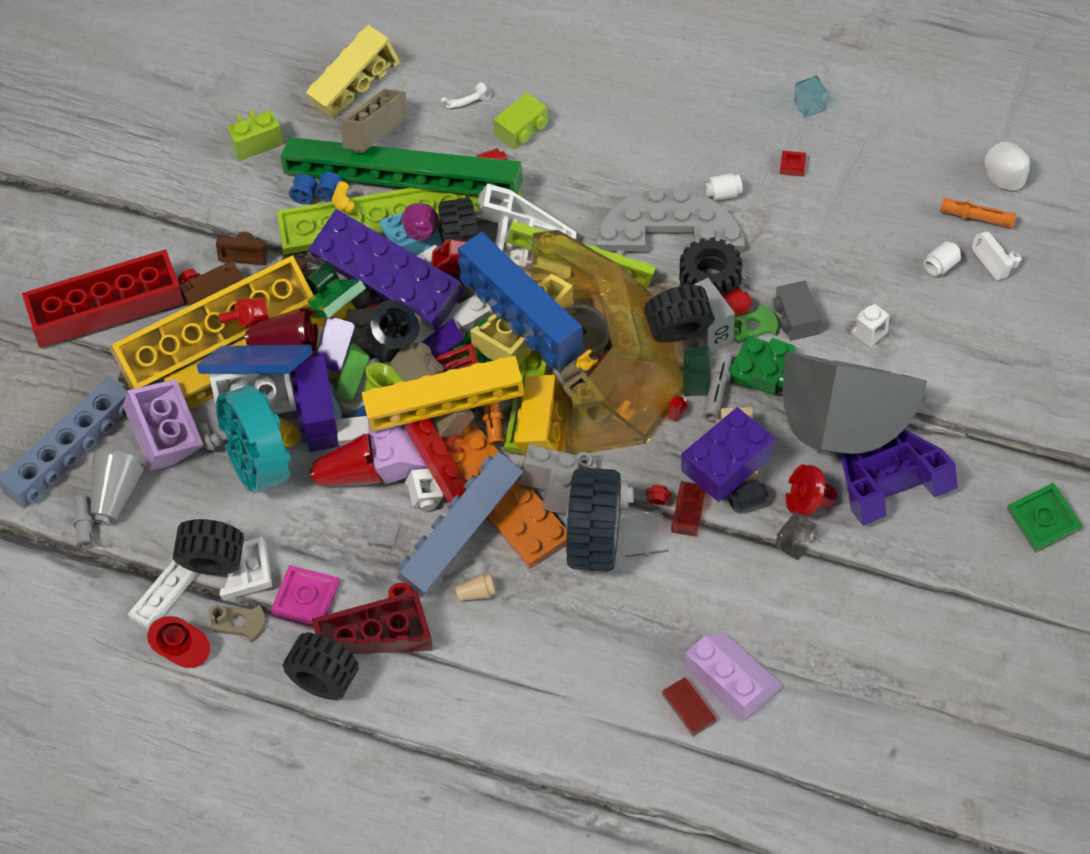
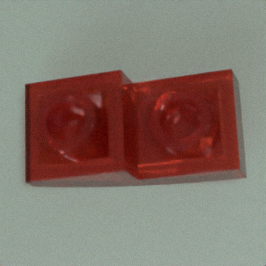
M681 481L676 499L671 533L697 537L706 492L696 483Z

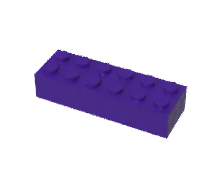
M338 209L334 210L308 249L317 261L322 264H329L337 273L349 280H361L366 290H370L371 293L384 301L398 300L403 302L413 310L419 322L434 331L441 327L465 291L457 279Z

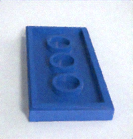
M311 345L220 346L198 363L197 369L200 374H289L312 354Z

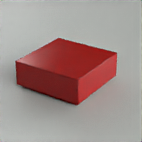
M782 150L780 175L804 177L806 153Z

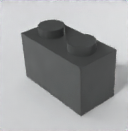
M806 280L777 286L776 297L773 298V306L775 312H780L781 329L783 332H787L789 340L793 341L819 335L820 317Z

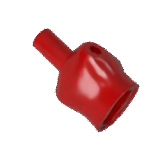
M263 296L254 299L245 298L237 300L234 311L219 314L221 324L237 321L243 329L249 328L251 324L269 319Z

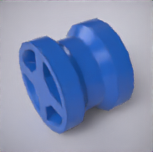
M332 172L322 173L319 179L320 184L315 189L316 196L325 202L332 201L338 182H343V179Z
M298 174L293 180L294 186L289 190V197L299 204H309L312 201L317 182L311 176Z

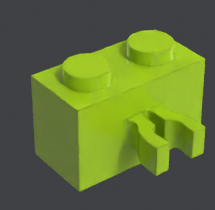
M253 109L249 110L250 118L244 120L240 114L236 115L237 123L227 126L231 146L239 161L283 145L280 125L272 110L255 115Z

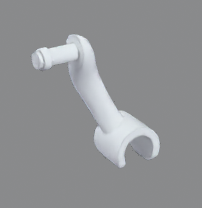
M478 83L475 87L476 93L461 99L447 100L446 97H442L441 102L445 103L447 108H457L478 99L482 101L489 100L492 96V91L484 83Z

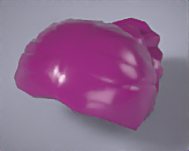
M424 203L411 204L406 207L401 216V222L407 236L418 241L426 240L432 236L438 224L437 212L432 206Z

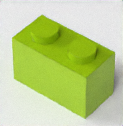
M526 92L493 119L494 134L513 149H516L521 144L526 143L538 130H542L548 123L547 106Z

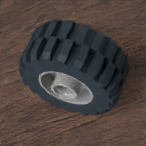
M579 467L574 470L572 475L570 498L566 513L567 565L575 570L609 572L614 569L617 554L621 476L614 469Z

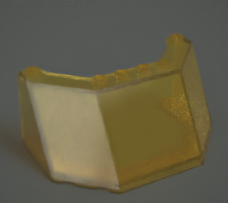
M551 230L533 233L531 279L538 284L553 274L573 286V299L600 296L612 343L610 351L585 383H580L572 389L571 401L573 410L571 428H565L569 453L576 455L579 452L590 453L646 444L658 425H661L668 416L669 402L677 395L682 397L686 391L674 343L658 342L652 337L644 306L654 296L621 265L562 231Z

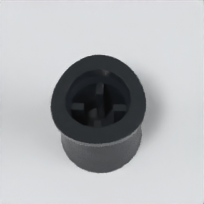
M386 300L380 303L373 311L370 326L366 333V343L370 351L377 358L391 362L402 347L412 344L418 337L420 324L417 316L409 306L401 301Z

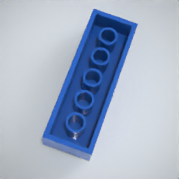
M480 232L458 247V264L460 266V280L467 288L471 287L476 292L479 300L482 303H487L499 319L503 318L509 324L514 334L522 336L527 346L532 351L536 350L542 356L547 366H553L561 373L566 365L583 354L582 326L483 232Z

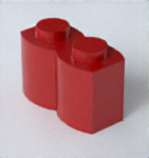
M453 239L445 240L442 246H437L433 250L431 265L447 274L460 276L458 247L466 242Z

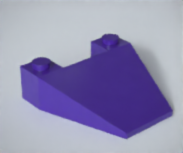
M906 429L887 444L872 451L854 454L840 453L850 509L862 525L886 517L885 497L922 483L933 497H937L958 488L956 464L943 449Z

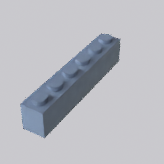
M499 451L494 458L489 455L480 466L483 469L478 477L471 476L464 485L466 492L462 497L456 495L447 506L450 509L445 517L440 515L431 525L434 531L427 538L423 535L414 546L417 549L416 553L411 558L407 555L397 567L401 570L397 578L409 585L413 591L417 590L420 597L424 596L522 475L523 470Z

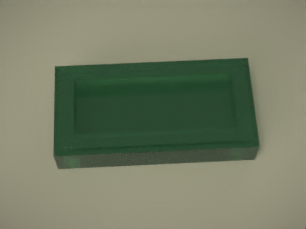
M709 346L684 349V396L708 394L710 388Z

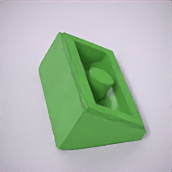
M354 343L350 344L342 370L334 386L335 397L352 402L369 360L368 354Z

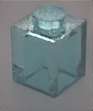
M817 75L795 83L794 102L804 118L826 111L828 91Z

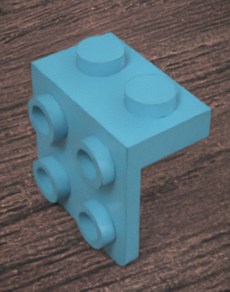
M402 213L380 220V227L386 238L416 256L435 244L436 246H442L441 236L437 227L434 234L428 239L418 241L407 236L401 222Z

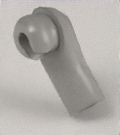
M207 424L196 426L203 442V448L213 451L216 450V447L223 444L222 438L218 433L210 434Z

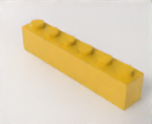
M516 356L501 357L494 361L476 363L469 367L451 369L444 373L432 376L426 375L419 379L407 382L401 381L394 385L372 388L369 391L362 392L371 432L525 395Z

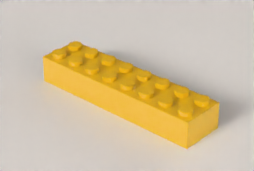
M292 255L112 344L109 348L130 389L144 387L213 353L220 346H227L245 337V332L249 328L243 329L237 321L221 324L219 320L220 313L234 311L237 300L245 298L254 299L263 296L268 317L272 318L305 307L309 304L307 301L314 295Z

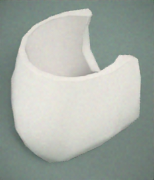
M1012 142L998 143L986 154L985 167L987 176L999 188L1009 191L1019 190L1025 185L1030 170V158L1020 147Z

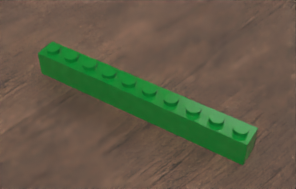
M289 137L280 155L283 172L288 175L305 174L320 178L322 173L332 172L339 175L343 181L479 195L487 184L511 190L518 195L523 182L520 161L371 146L365 152L356 153L352 149L343 148L340 142Z

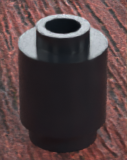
M757 479L739 485L728 494V499L734 512H745L766 504V498L769 497L766 485L760 483Z

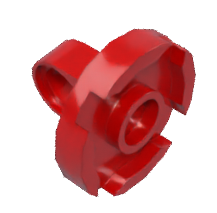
M805 464L799 465L793 471L788 483L792 484L790 493L785 494L786 507L789 512L803 518L811 516L818 507L823 509L830 508L838 498L836 490L831 485L825 483L824 474L821 469L814 465Z

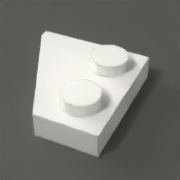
M263 537L243 543L240 567L234 573L227 574L228 579L225 588L220 590V596L223 601L273 587L266 543Z

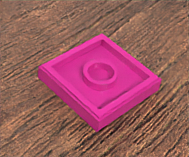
M289 565L271 608L272 615L313 625L312 618L328 614L339 587L340 578Z

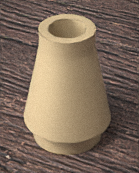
M483 572L467 582L455 586L460 602L464 600L489 599L491 595L497 594L491 573L485 575Z

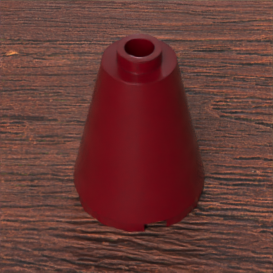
M306 306L251 324L249 330L245 332L246 344L311 345L312 354L309 357H315L313 351L317 350L318 326L317 323L312 324L311 316H315L311 307Z

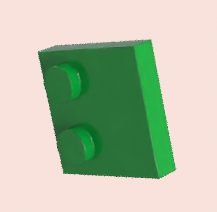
M335 279L326 286L327 290L322 294L318 293L312 296L307 301L309 304L306 306L311 307L315 316L311 317L329 318L365 290L366 287L361 280Z
M1054 482L1009 504L1007 507L1008 512L1035 553L1082 528V524Z

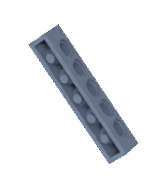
M107 377L0 476L2 492L23 509L30 503L35 502L46 488L53 485L61 474L68 468L73 467L86 451L91 450L104 434L109 433L119 420L127 416L123 404L128 391Z

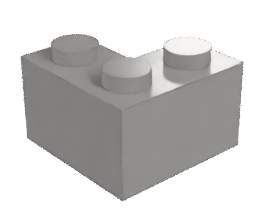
M528 444L521 470H523V473L520 476L519 484L544 490L542 509L566 515L572 475L574 470L578 469L579 456Z

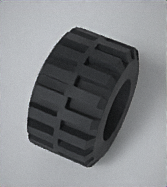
M470 197L441 201L439 203L438 211L443 243L447 239L467 242L478 234L474 205Z
M711 237L710 240L702 238L699 239L698 243L695 241L690 243V248L686 247L680 256V286L694 285L709 278L722 296L740 289L742 258H740L739 251L734 250V245L731 243L727 245L726 240L720 239V241H716L715 238ZM705 269H715L720 272L716 274H706L701 271Z
M683 285L670 288L654 296L644 306L652 337L658 342H678L692 338L709 328L715 320L705 288L697 285Z
M209 519L188 520L178 525L172 558L181 567L196 573L207 575L234 573L240 567L244 534L239 529L224 522Z
M310 632L301 633L282 664L286 675L297 686L314 696L328 700L342 699L359 670L356 658L344 646L331 638Z

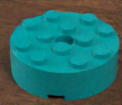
M249 384L218 395L216 399V415L219 430L223 431L227 436L228 444L224 446L239 480L249 492L253 491L256 494L284 484L287 481V478L290 477L287 463L291 462V457L287 448H284L278 429L281 427L280 419L276 412H271L266 393H260L256 387Z

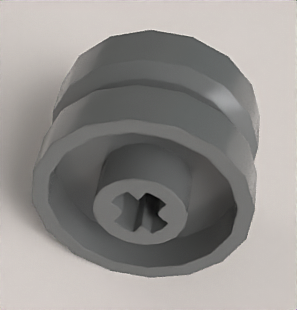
M577 304L566 307L564 310L582 326L583 353L591 350L592 352L589 353V357L592 360H599L611 334L608 321L602 313L593 307Z

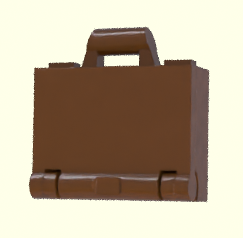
M231 260L189 282L187 281L179 285L182 298L189 307L243 280L244 277L234 261Z

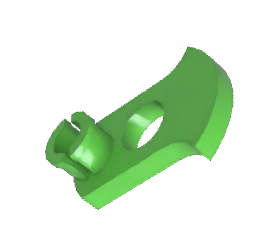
M761 304L757 311L741 317H735L734 341L738 344L744 342L748 335L759 337L764 334H773L776 336L778 331L776 315L771 309ZM755 321L760 327L750 330L746 327V324Z

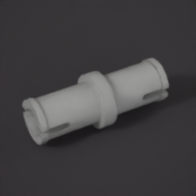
M78 495L73 498L75 509L73 526L76 528V546L80 549H88L94 545L92 537L94 518L90 515V497Z

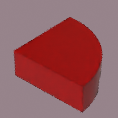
M679 395L675 396L668 404V419L674 422L678 421L689 405L688 400Z

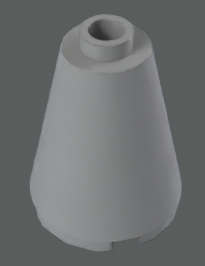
M99 449L94 452L90 515L95 518V522L109 525L110 522H115L144 472L145 464L140 465L141 460L124 452L113 450V454L110 455L105 454L106 449Z

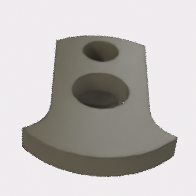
M215 605L209 610L211 627L215 633L245 636L252 643L261 635L265 627V616L260 605L253 609ZM241 616L245 618L244 624L240 627L232 626L230 622L234 617Z

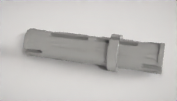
M723 350L717 353L715 367L710 373L711 384L702 415L709 422H716V419H719L726 383L730 381L731 374L729 369L733 355L728 351Z

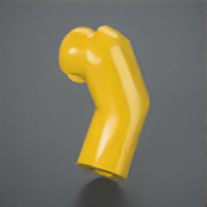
M340 181L334 191L332 203L338 210L350 213L355 205L346 196L349 185Z

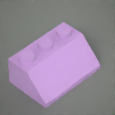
M176 379L128 390L123 407L149 471L173 466L203 447V442Z
M368 422L374 467L385 484L407 478L411 470L428 469L403 425L371 432Z
M724 632L704 636L685 652V669L743 722L783 686Z

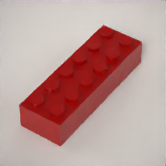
M167 249L22 293L39 348L184 304Z

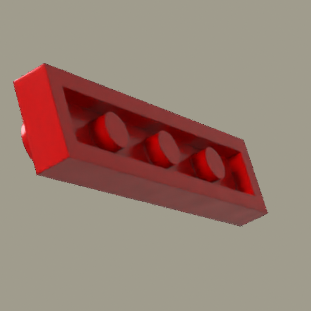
M430 418L404 424L405 430L447 502L450 503L456 495L462 497L466 492L464 485L467 481Z

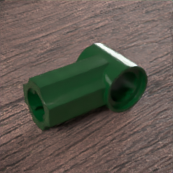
M327 263L318 269H309L302 273L310 290L315 294H322L327 290L326 286L331 281L339 279L336 271Z

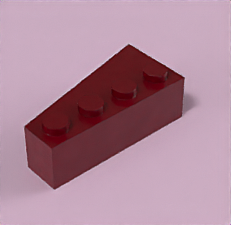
M417 590L312 618L314 633L335 640L350 651L351 654L433 651L432 638Z

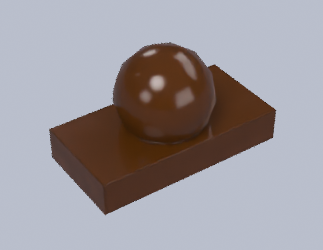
M247 231L239 232L234 238L217 237L218 261L229 262L233 260L237 263L267 264L266 241L256 240L255 236Z

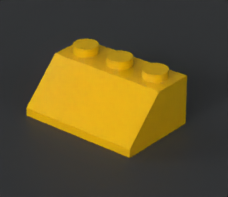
M556 374L526 376L525 395L521 396L522 406L518 410V431L514 433L515 445L519 447L524 456L528 444L564 452L571 401Z

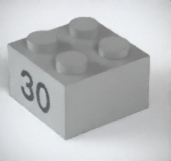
M706 278L694 285L705 288L715 320L709 328L694 336L693 339L697 347H702L705 353L709 355L734 343L735 313L710 279Z

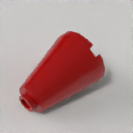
M363 433L313 461L312 467L309 468L312 482H317L320 487L378 484L383 481L374 467L370 433Z

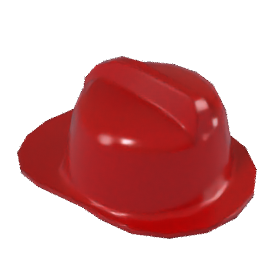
M176 616L161 617L155 620L149 627L147 638L151 649L171 662L184 668H195L202 665L208 659L210 642L207 636L183 618Z

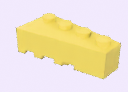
M367 25L357 34L352 43L342 50L340 56L325 69V72L318 80L310 85L306 94L313 105L333 118L354 101V95L357 92L364 93L370 88L369 83L374 78L381 79L386 74L385 69L390 65L395 67L400 61L389 39L370 25Z
M553 274L538 283L563 309L573 304V286ZM495 314L487 318L488 322L481 327L476 326L470 330L471 342L475 346L476 351L493 361L501 357L516 356L519 366L532 351L527 346L525 339L520 335L514 334L509 324L503 318L499 319Z

